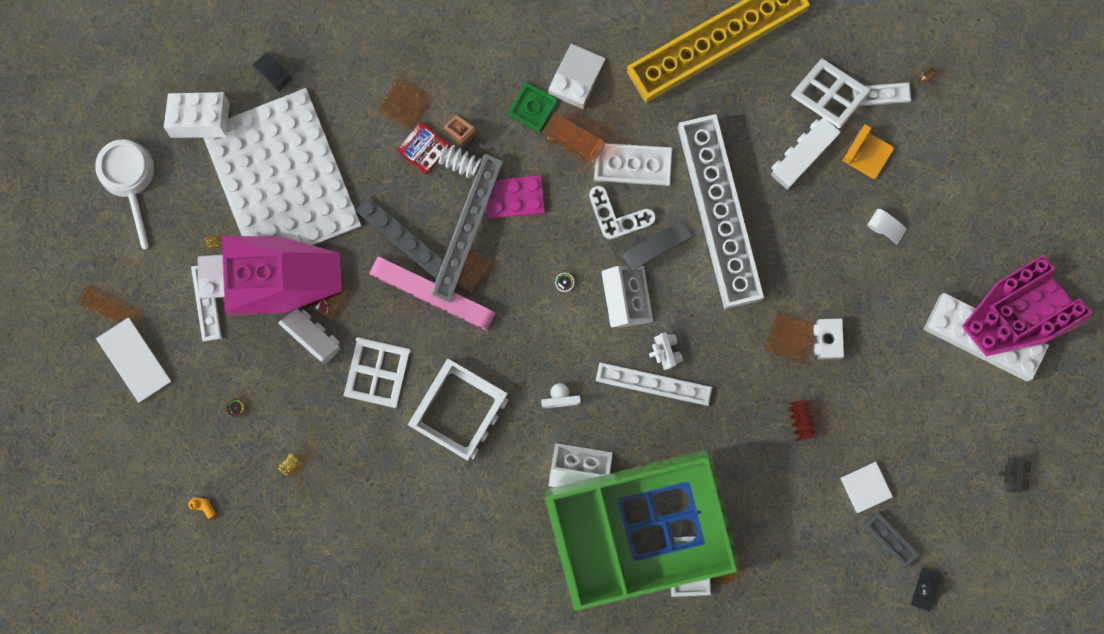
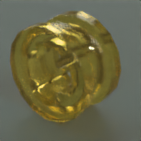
M220 236L203 238V242L206 243L204 249L220 247L221 243L218 241Z

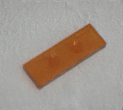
M86 286L77 301L79 305L117 324L128 317L133 321L137 314L136 311Z

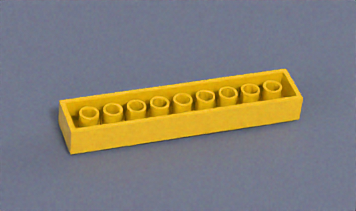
M742 0L627 66V73L644 102L648 103L807 12L810 4L807 0Z

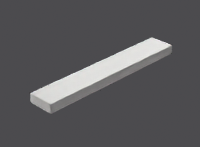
M599 363L595 381L709 406L712 387L605 363Z

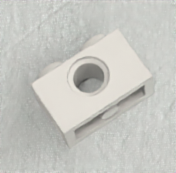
M819 319L816 321L817 324L813 326L814 336H817V343L814 344L815 355H818V360L842 359L844 357L842 319ZM827 334L832 337V344L824 342V335Z

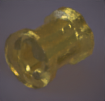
M290 452L282 464L276 466L288 478L298 465H302Z

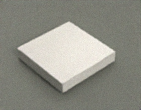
M876 462L840 478L856 513L892 498V494Z

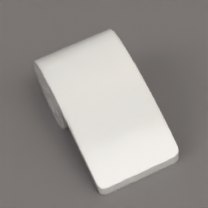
M881 209L876 210L867 225L873 231L886 235L895 244L899 243L907 230L898 220Z

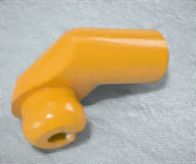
M195 497L188 503L191 510L204 511L208 519L217 515L208 499Z

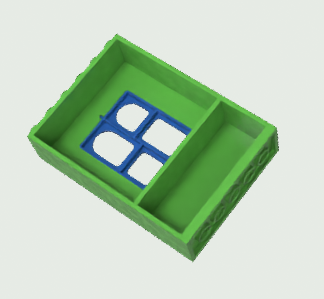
M706 450L546 489L545 501L574 611L737 572L735 566L739 565L735 549H731L734 546L731 531H726V528L729 527L726 511H721V509L725 508L721 492L717 493L716 491L720 489L716 474L711 472L715 470L711 455L707 456ZM678 488L688 493L690 502L685 510L664 516L657 514L653 499L655 493ZM644 497L650 515L649 519L632 524L628 523L623 502ZM682 519L691 520L697 527L696 537L690 542L676 544L670 526L671 523ZM658 525L662 526L667 546L663 549L636 554L631 533Z

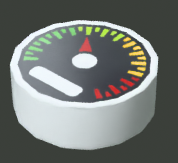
M569 273L559 274L555 281L557 289L561 292L572 290L574 287L572 275Z

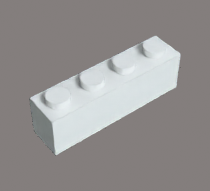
M824 117L820 121L816 119L810 126L812 130L808 134L804 132L797 140L799 144L795 148L791 146L785 152L786 158L782 162L778 160L772 166L773 172L771 176L787 190L840 134V131Z

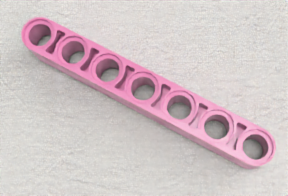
M377 257L369 273L371 276L378 277L379 280L387 284L395 285L396 288L408 294L411 293L425 302H430L433 306L447 310L448 313L454 316L464 318L465 321L477 327L481 326L486 331H488L496 314L492 310L454 292L448 303L431 296L435 283L380 257Z

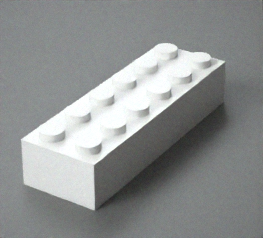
M945 293L939 296L923 330L1025 381L1033 380L1049 346L1048 344L1042 343L986 357L962 328V325L976 308Z

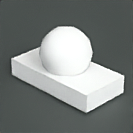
M563 383L555 384L551 388L550 394L552 399L541 400L543 409L580 404V396L569 397V388Z

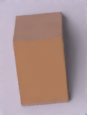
M457 115L443 127L463 148L477 136L476 129Z

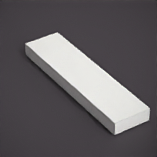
M192 266L202 341L222 339L216 297L199 298L198 266Z

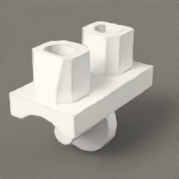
M665 332L654 337L656 344L652 345L654 352L649 353L650 358L656 357L657 363L662 362L664 370L670 369L683 361L680 352L672 353L671 346L677 344L675 334L667 335Z

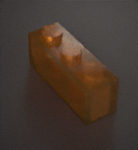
M556 113L552 115L543 130L546 136L545 140L553 145L556 143L562 146L561 149L569 154L574 152L578 155L577 158L584 163L588 161L594 163L605 145L602 139Z

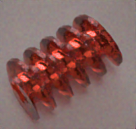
M811 400L788 403L792 405V407L788 408V412H794L789 418L796 420L791 424V427L797 428L793 431V434L799 435L794 440L795 442L814 438L813 436L818 433V431L811 429L816 426V423L810 422L815 417L808 415L813 410V408L807 407Z

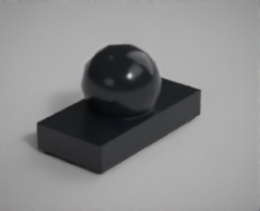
M921 568L911 600V606L926 611L931 610L937 593L940 573Z

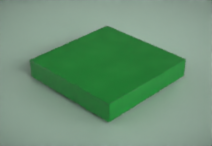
M525 82L507 115L540 133L555 108L558 99Z

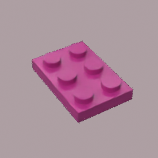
M541 175L495 181L487 202L488 219L545 214Z

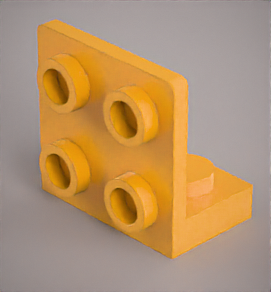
M865 124L842 161L868 177L876 179L894 148L869 133L871 127Z

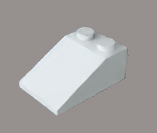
M571 44L549 87V95L584 109L605 58Z

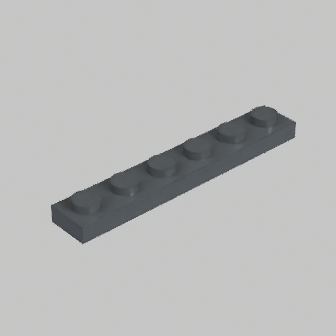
M367 197L355 211L434 279H437L443 260Z

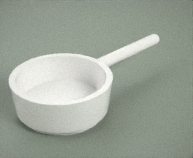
M115 140L108 143L99 152L95 165L96 173L104 188L110 193L121 197H129L141 247L148 249L149 243L136 195L150 184L154 174V162L147 149L140 144L130 140Z

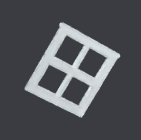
M821 58L792 92L791 96L836 125L837 128H841L871 90ZM823 69L838 78L830 89L815 80ZM844 83L859 92L852 103L837 94ZM810 84L825 92V95L818 103L802 94ZM832 98L847 107L840 117L824 108Z
M357 337L344 396L396 408L409 353L412 351L409 348ZM363 347L380 350L376 368L360 365ZM385 351L401 355L397 373L381 369ZM357 372L373 376L369 394L353 390ZM379 377L395 381L391 399L374 395Z

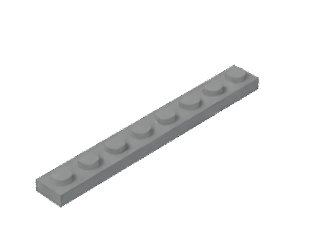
M487 154L483 155L431 296L447 303L450 302L503 161Z

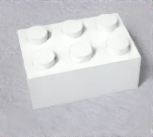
M224 92L168 93L164 129L170 138L226 137L230 103Z

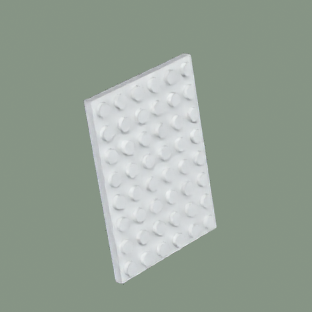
M306 88L228 118L226 137H203L242 236L284 237L315 246L362 227Z

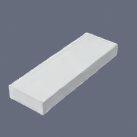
M897 83L865 86L871 92L859 106L911 102L910 84ZM852 88L854 100L859 92Z

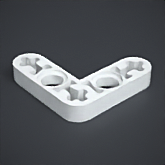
M595 186L590 190L589 196L602 234L607 239H615L650 227L655 221V214L649 209H643L616 219L606 190L601 186ZM596 190H598L599 193H603V195H601L602 203L606 201L607 204H601L598 207H596L595 204H599L598 198L593 197V195H595ZM607 208L610 211V215L602 218L599 215V210ZM644 213H646L647 216L651 215L652 218L649 219V223H646V221L643 220L639 222L641 226H637V220L635 219V216H638V219L643 218ZM613 219V221H610V226L616 229L614 235L605 232L608 226L606 223L603 225L602 222ZM630 219L633 221L634 227L626 229L623 226V222Z

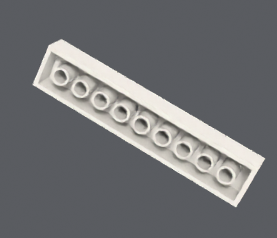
M714 114L681 122L678 125V131L724 310L762 301L764 296L717 115Z

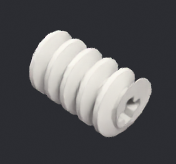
M447 144L440 156L439 164L443 165L446 162V168H450L453 165L452 170L454 172L459 169L460 175L466 172V178H470L472 175L474 178L482 158L476 162L475 155L468 158V151L462 155V148L454 151L455 145L453 144L448 148Z

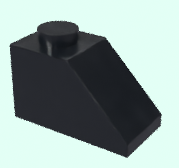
M265 53L253 64L254 68L278 92L292 80L290 74L268 53Z

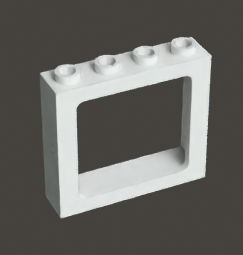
M447 358L408 426L469 461L470 458L474 459L479 451L477 446L480 441L484 443L489 435V432H487L489 426H494L499 416L496 414L499 409H504L509 399L506 398L508 394ZM449 374L458 376L495 399L494 404L468 447L459 445L422 422L424 415Z

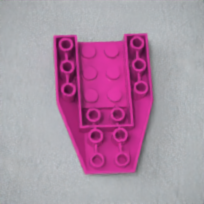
M222 236L226 316L286 313L342 292L340 253L284 237Z
M1044 255L997 282L962 325V328L986 357L1046 343L1088 322L1092 314L1091 310L1080 298L1073 302L1052 277L1055 268Z

